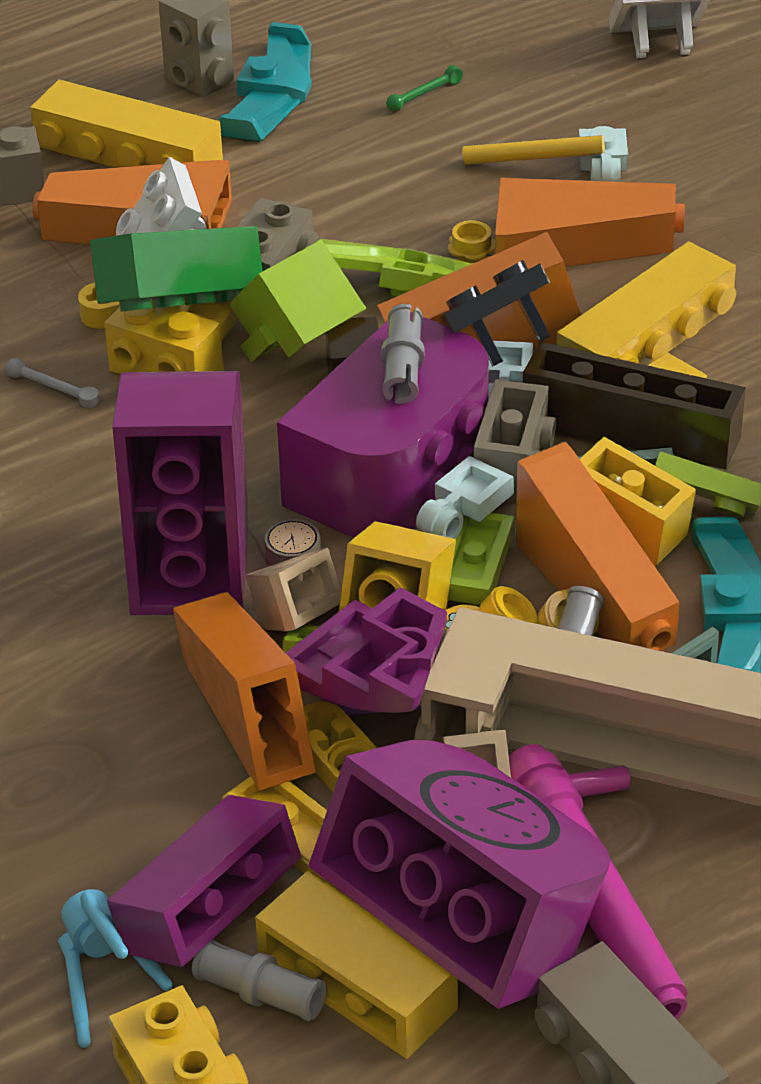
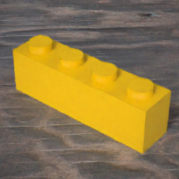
M60 79L30 107L32 126H35L39 147L114 168L164 164L169 157L180 163L223 160L220 121Z
M688 241L557 332V345L650 365L687 338L695 336L702 327L719 315L725 314L733 306L736 298V289L734 288L736 265Z

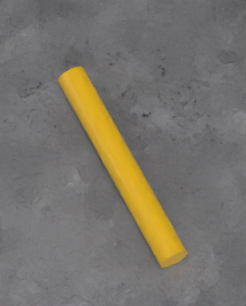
M603 135L472 145L463 146L462 156L464 165L600 155L605 153V143Z

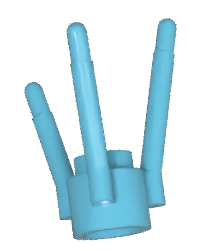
M95 889L78 892L63 905L61 920L67 932L58 940V944L65 956L74 1025L78 1044L82 1048H87L90 1045L91 1037L80 955L85 953L89 957L99 958L114 952L119 959H124L128 955V949L117 932L106 901L109 898L104 892ZM133 956L163 991H168L172 988L173 983L171 979L161 969L157 961Z

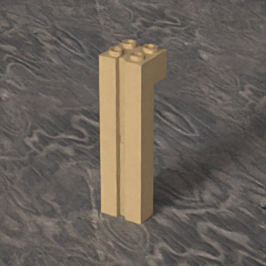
M463 607L458 608L449 630L444 629L433 661L434 663L418 705L422 706V714L416 727L415 740L442 743V737L506 730L508 750L509 748L517 750L531 744L542 745L547 751L558 756L559 760L597 769L624 765L632 777L761 806V673Z

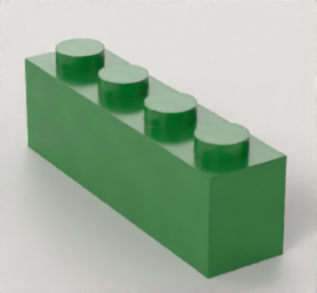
M257 226L130 233L90 240L98 304L119 302L120 312L152 308V302L153 309L181 306L184 305V301L185 306L232 301L259 273L263 272Z

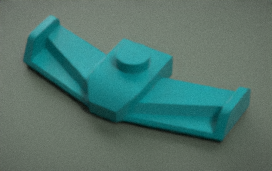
M277 22L269 24L267 56H249L236 80L237 95L246 97L232 111L218 118L217 121H220L221 137L261 142L300 103L305 102L312 88V79L310 78L311 42L301 26Z
M733 517L697 518L693 521L692 542L694 547L699 548L712 574L700 575L699 597L704 631L711 627L718 631H724L717 664L761 673V561L738 519Z

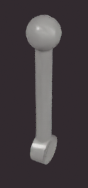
M12 358L6 364L5 370L12 378L23 376L79 399V404L86 408L95 407L99 403V391L95 387L89 386L81 389L25 366L24 361L19 358Z

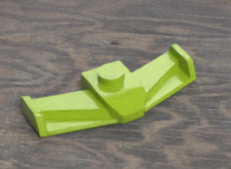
M322 239L340 268L381 273L379 287L390 288V294L395 297L472 264L417 250Z

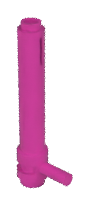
M525 745L509 755L510 772L513 780L587 829L595 837L597 835L582 811L584 805L582 797L625 790L630 786V774L624 765L568 775L558 756L547 751L542 745ZM610 859V866L588 923L599 943L603 941L659 1002L678 1019L687 1008L685 1000L687 989Z

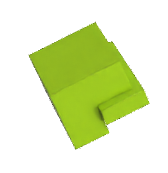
M322 239L259 273L229 303L249 334V337L240 347L250 363L280 346L288 358H290L311 341L351 318H356L366 309Z

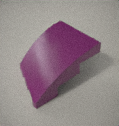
M400 587L373 609L357 600L352 601L287 651L286 654L295 662L299 686L305 692L330 702L366 711L386 713L414 711L420 703L447 622V611Z

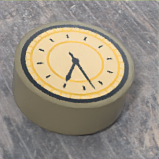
M283 520L272 525L265 533V554L267 560L272 565L321 549L318 529L310 522L304 520Z

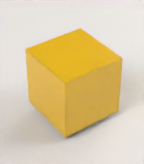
M373 522L347 545L339 611L354 600L373 609L400 587L446 610L456 539L381 522Z

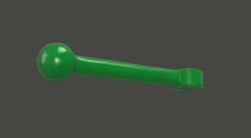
M450 65L445 70L444 75L402 95L391 94L386 101L387 108L393 112L400 111L404 103L446 83L458 84L463 77L462 69L456 65Z

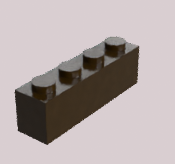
M544 342L539 343L523 371V383L549 386L548 417L556 418V431L583 436L596 441L606 437L618 445L639 450L672 448L673 456L725 470L741 439L746 387Z

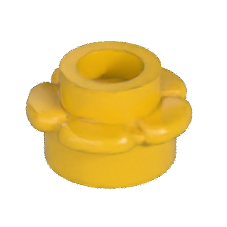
M468 220L460 222L453 227L452 236L449 238L448 250L459 261L473 264L485 259L487 254H492L495 251V240L491 238V229L487 224Z

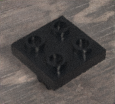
M522 260L493 276L496 287L481 294L475 285L446 301L450 311L441 316L444 325L450 327L453 333L470 325L478 341L485 348L492 367L503 362L482 318L508 304L517 301L539 342L550 337L529 293L550 283L540 263L528 269L526 263Z

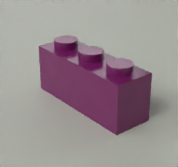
M227 795L106 901L117 932L128 949V955L183 967L300 860L302 856L285 804Z

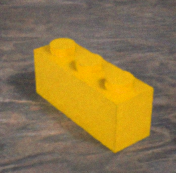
M309 871L304 873L255 917L258 953H265L275 957L278 966L314 979L324 980L327 987L324 1001L326 1005L405 1059H408L458 1010V978L335 886L329 885Z

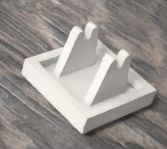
M615 0L609 14L610 33L632 31L636 58L639 59L646 58V52H649L648 30L676 28L680 55H690V49H693L692 27L698 25L710 0Z
M169 157L160 171L155 170L150 174L144 185L141 198L133 209H127L120 217L116 227V236L130 233L206 229L205 222L200 217L202 212L186 165Z

